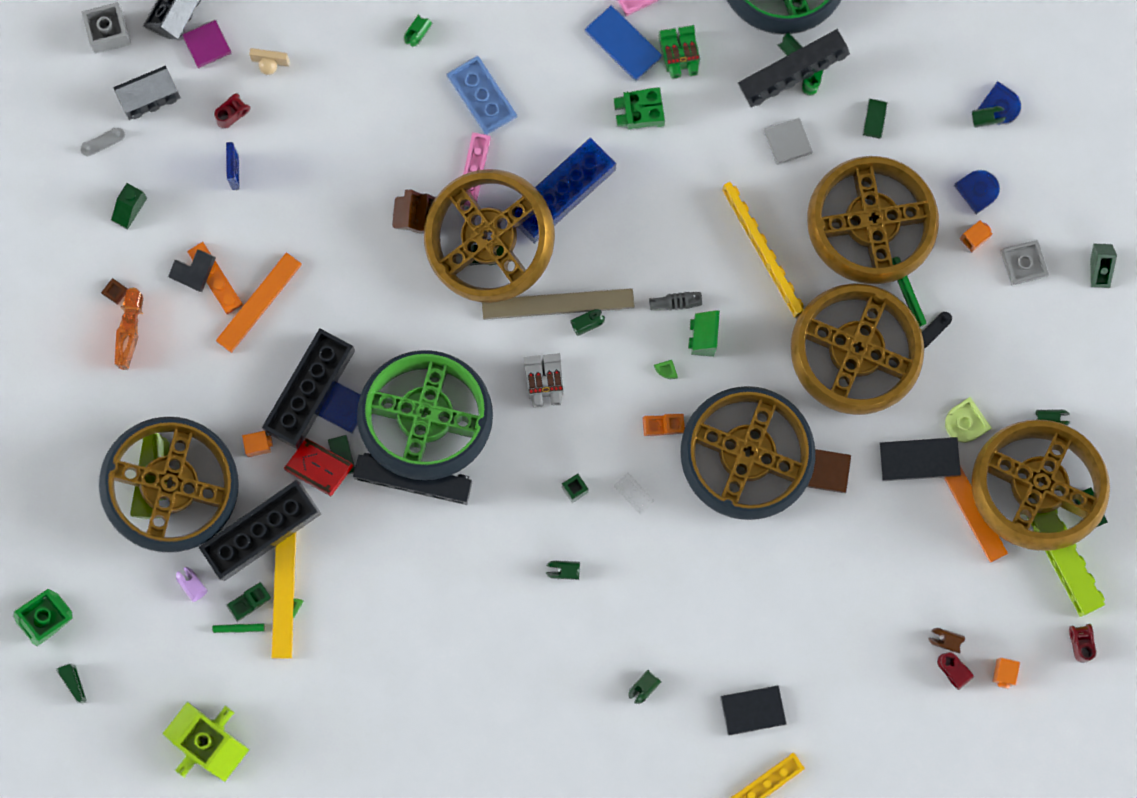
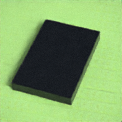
M779 685L720 696L728 736L787 724Z

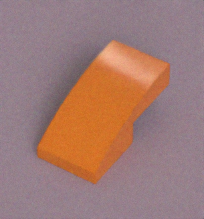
M684 414L643 417L644 436L682 434L685 429Z

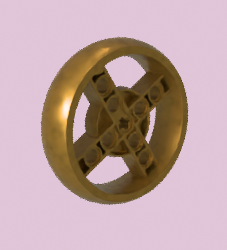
M862 156L837 165L820 180L812 193L808 205L807 226L815 251L822 261L834 272L858 283L885 284L909 275L927 259L936 242L939 214L932 191L917 172L891 158ZM874 173L888 176L901 183L912 193L917 202L896 205L890 197L878 193ZM853 176L857 198L849 204L846 213L822 217V208L831 189L845 178ZM861 182H868L870 187H864ZM865 200H872L873 205H868ZM906 211L912 212L914 217H908ZM887 214L894 215L896 220H890ZM870 217H873V220L876 219V222L872 223V220L869 221ZM850 220H856L859 225H852ZM832 223H838L840 228H833ZM923 223V235L915 251L904 261L893 265L888 243L896 237L900 226ZM850 235L855 242L868 247L872 268L855 264L844 258L834 249L827 238ZM872 235H878L881 240H874ZM876 253H882L884 259H879Z
M498 169L472 171L450 182L433 201L424 226L425 252L436 276L445 286L461 297L485 303L500 302L514 298L534 285L550 262L555 241V228L551 211L539 191L524 178ZM483 184H499L517 191L522 197L505 211L492 207L481 209L468 190ZM470 201L471 206L465 211L464 203ZM453 203L466 221L461 231L462 244L444 257L440 244L441 226L447 210ZM518 208H522L523 213L517 218L515 212ZM535 214L539 227V242L531 264L525 269L513 253L517 241L516 228ZM481 216L482 221L480 225L476 226L475 218ZM506 219L508 225L505 229H501L500 224L502 220ZM488 232L493 233L491 234V240L486 239L488 237ZM476 242L478 249L476 252H472L471 245ZM502 246L504 252L501 256H498L497 248ZM461 254L463 260L460 264H457L456 257ZM474 260L482 264L497 263L510 283L496 288H481L462 281L456 274ZM513 261L515 268L509 271L507 266L509 262Z
M845 284L821 293L803 309L792 332L791 358L800 383L815 400L841 413L864 415L885 410L899 402L909 393L922 369L924 340L914 314L898 297L882 288L868 284ZM846 300L867 301L859 321L845 323L839 328L832 327L815 319L823 309L834 303ZM884 309L902 327L908 342L909 358L886 349L884 338L876 328ZM867 312H873L876 318L868 317ZM860 329H867L869 335H862ZM822 330L827 336L822 338L818 335L817 331ZM806 339L829 348L831 360L838 369L831 389L825 387L810 368L806 356ZM835 339H843L844 345H838ZM856 346H859L860 351L858 353L855 352ZM871 353H877L879 360L872 359ZM888 361H895L897 363V367H891ZM847 362L853 363L855 369H854V370L848 369V368L846 367V363H847ZM878 369L900 379L891 390L880 396L868 399L848 398L855 377L867 376ZM844 379L848 386H840L839 380Z
M1026 420L1001 429L982 447L972 470V493L981 517L997 535L1022 548L1051 551L1066 548L1081 541L1097 527L1107 509L1110 495V480L1100 453L1084 435L1062 423L1049 420ZM1039 438L1052 441L1044 457H1031L1022 463L999 452L1006 445L1022 439ZM1068 449L1076 454L1088 469L1093 482V496L1070 486L1068 474L1061 465ZM1052 450L1059 451L1060 455H1055ZM1000 465H1006L1009 470L1001 469ZM1044 466H1050L1053 471H1047ZM987 473L1011 484L1013 496L1020 504L1012 522L998 510L992 501L987 486ZM1022 473L1026 475L1027 478L1022 479L1018 476V474ZM1054 491H1060L1063 496H1057ZM1033 498L1036 500L1037 503L1032 504L1028 501V499ZM1072 499L1079 500L1081 505L1075 504ZM1059 507L1083 518L1075 526L1060 532L1041 533L1029 530L1036 513L1051 512ZM1020 515L1028 516L1029 520L1021 519Z

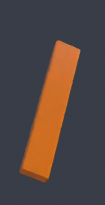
M286 252L216 339V342L232 353L302 265L301 262Z
M960 466L961 476L943 478L987 559L991 563L1007 555L1008 552L1000 537L981 517L975 505L972 486Z

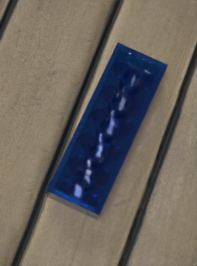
M591 137L535 187L551 211L554 226L616 171L617 163ZM522 208L516 210L515 215L517 218L522 215ZM534 214L518 226L533 244L539 240L538 221Z

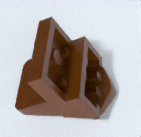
M405 189L404 197H396L394 200L393 228L424 234L426 217L436 197L430 194H421L412 189Z

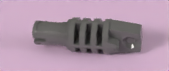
M679 292L677 294H668L666 297L649 298L650 310L667 308V310L671 311L673 309H689L701 306L702 294L701 292Z

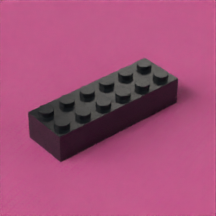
M319 328L264 422L262 429L269 435L298 449L355 352L353 345Z
M295 480L198 548L219 580L226 581L321 515V512L301 482Z

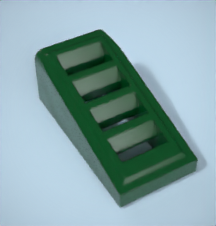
M67 664L56 668L78 703H86L87 700L76 665Z

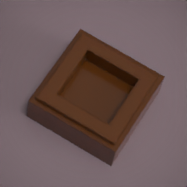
M112 278L101 294L118 305L128 292V288Z

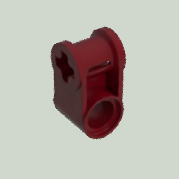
M235 93L215 110L214 116L219 127L229 128L237 120L245 116L251 107L240 99L238 93ZM222 115H227V116H228V117H227L226 119H224V120L219 119Z
M1086 624V626L1082 627L1070 626L1069 635L1075 659L1085 663L1095 658L1096 647L1092 625ZM1082 648H1085V649L1088 650V652H1089L1088 658H1086V657H1084V656L1082 655V653H1081Z
M943 653L938 657L937 665L956 689L960 690L974 678L973 673L954 653ZM945 658L951 659L949 662L950 665H945L947 661Z

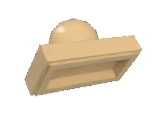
M250 49L251 61L259 62V69L263 74H273L277 69V65H289L287 53Z

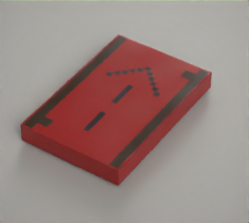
M306 438L284 469L286 472L331 497L353 468V464Z

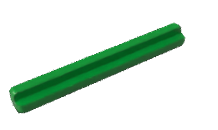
M900 257L892 258L893 265L901 262ZM908 276L897 280L908 308L914 314L919 326L922 327L926 324V320Z

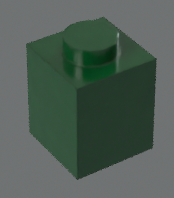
M578 473L562 483V489L571 503L580 499L589 491Z

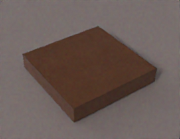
M815 449L814 470L807 487L846 493L851 455Z

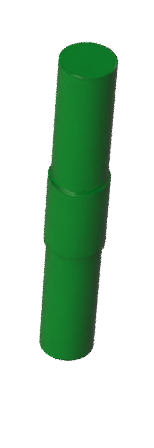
M265 624L213 625L212 629L213 633L265 631Z

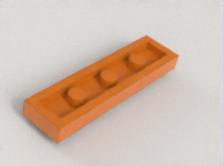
M204 242L187 251L192 260L197 249L211 254ZM214 261L207 284L225 313L229 314L243 304L216 261Z

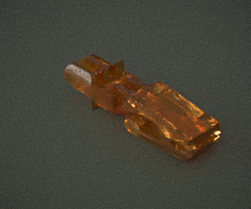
M134 287L126 291L123 306H120L124 314L122 315L120 326L116 330L115 365L122 370L129 369L139 337L138 314H143L142 305L144 297ZM129 336L127 347L123 352L124 340Z

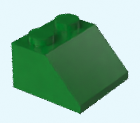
M719 310L695 313L694 319H690L689 330H693V336L689 337L688 349H691V355L714 357L718 343Z

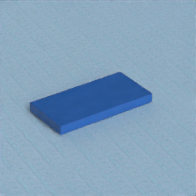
M612 5L585 28V32L635 81L662 58V54Z

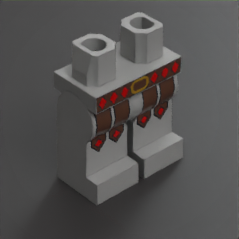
M560 353L543 355L545 375L542 372L541 355L524 357L529 399H531L534 408L544 406L543 397H550L551 405L553 406L561 405L563 381Z

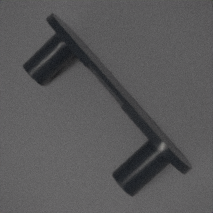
M940 313L922 331L924 348L928 347L952 322L950 313Z

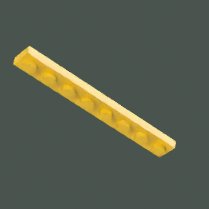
M731 182L724 184L722 191L792 315L794 318L798 317L803 311V302L800 298H796L792 283L787 282L783 267L781 265L778 266L775 261V253L767 247L766 237L763 233H759L757 229L758 224L754 217H750L747 204L741 201L738 188L735 185L733 186Z

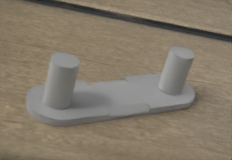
M113 128L95 139L84 142L81 146V152L85 156H91L123 140L125 133L121 128Z

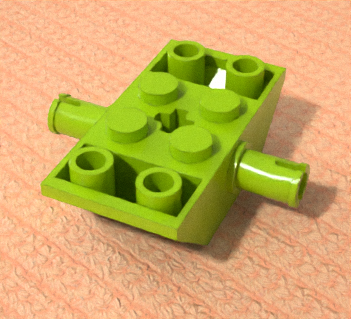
M186 702L162 733L186 755L175 769L177 773H180L179 775L185 778L196 763L226 782L250 750L224 730L225 724L235 713L234 711L229 710L230 708L224 705V708L217 717L211 720L192 704ZM208 737V744L202 746L203 742L201 739Z

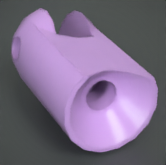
M184 567V572L190 580L186 581L179 571L176 573V580L190 600L195 602L208 591L193 570Z

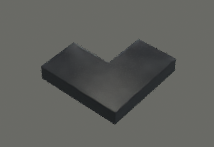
M197 249L191 266L179 260H174L168 277L194 290L203 292L216 257Z

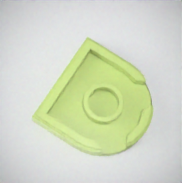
M971 397L952 408L945 419L947 433L951 438L958 437V442L962 443L974 441L992 429Z

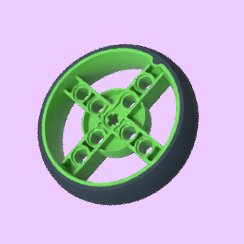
M432 350L407 352L390 359L380 366L366 382L357 408L359 433L372 457L387 470L399 476L415 480L440 479L453 475L467 467L483 450L493 423L491 398L480 376L462 360L450 354ZM415 370H428L423 387L414 388L403 397L380 392L387 383L397 376ZM447 374L459 379L469 388L476 400L478 415L453 409L452 403L442 392ZM432 378H438L439 381H438V382H432L431 379H432ZM427 395H433L435 398L432 400H428L425 397ZM390 403L392 407L384 408L383 405ZM410 408L411 411L408 413L402 412V409ZM372 414L397 420L399 428L408 437L403 458L388 450L381 443L373 428ZM441 417H447L449 420L446 422H442L439 419ZM464 421L467 425L459 426L458 423ZM417 430L425 431L422 435H418L415 432ZM447 432L471 438L460 451L447 458L422 462L427 443L441 439ZM414 447L420 449L417 453H413L410 450Z

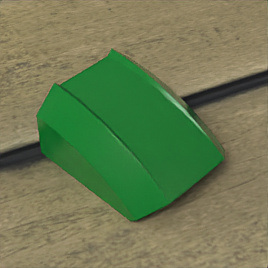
M46 589L15 610L13 615L17 625L35 646L45 642L73 619L71 609L58 593L50 589Z

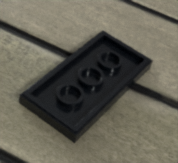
M958 437L880 442L882 481L961 476Z

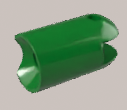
M418 14L404 34L405 44H410L411 47L417 46L432 26L431 20L421 18Z

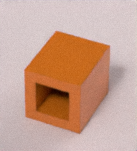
M979 220L962 234L960 240L973 252L992 236L991 228Z
M266 431L242 435L245 454L248 457L271 453L270 447H273L271 435L268 436Z
M998 658L992 682L998 683V687L1005 689L1015 686L1020 662Z

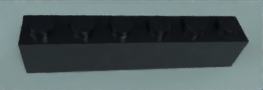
M836 29L738 82V85L750 108L762 104L763 101L770 97L777 96L781 91L794 87L798 82L812 77L813 74L820 70L827 69L833 63L844 60L850 55V52L840 32Z
M370 453L358 454L353 474L354 480L463 505L468 504L472 488V480L469 479V476L458 474V477L450 475L435 480H415L399 476L384 468Z

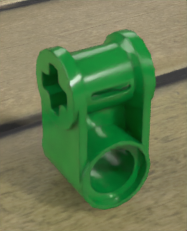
M823 70L803 80V93L809 96L817 93Z

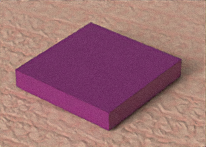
M216 20L182 34L198 68L232 54Z

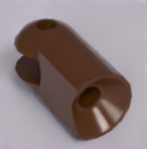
M941 628L931 630V632L939 635V640L931 637L928 638L932 645L961 653L960 646L965 641V636Z

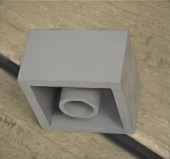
M118 2L82 11L89 43L94 53L131 44L123 11Z

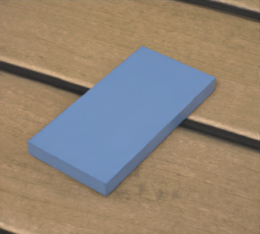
M479 56L447 73L448 79L485 135L517 118L516 112Z

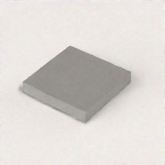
M800 118L764 130L777 165L812 154L813 152Z
M1038 240L1001 249L1012 286L1049 275Z

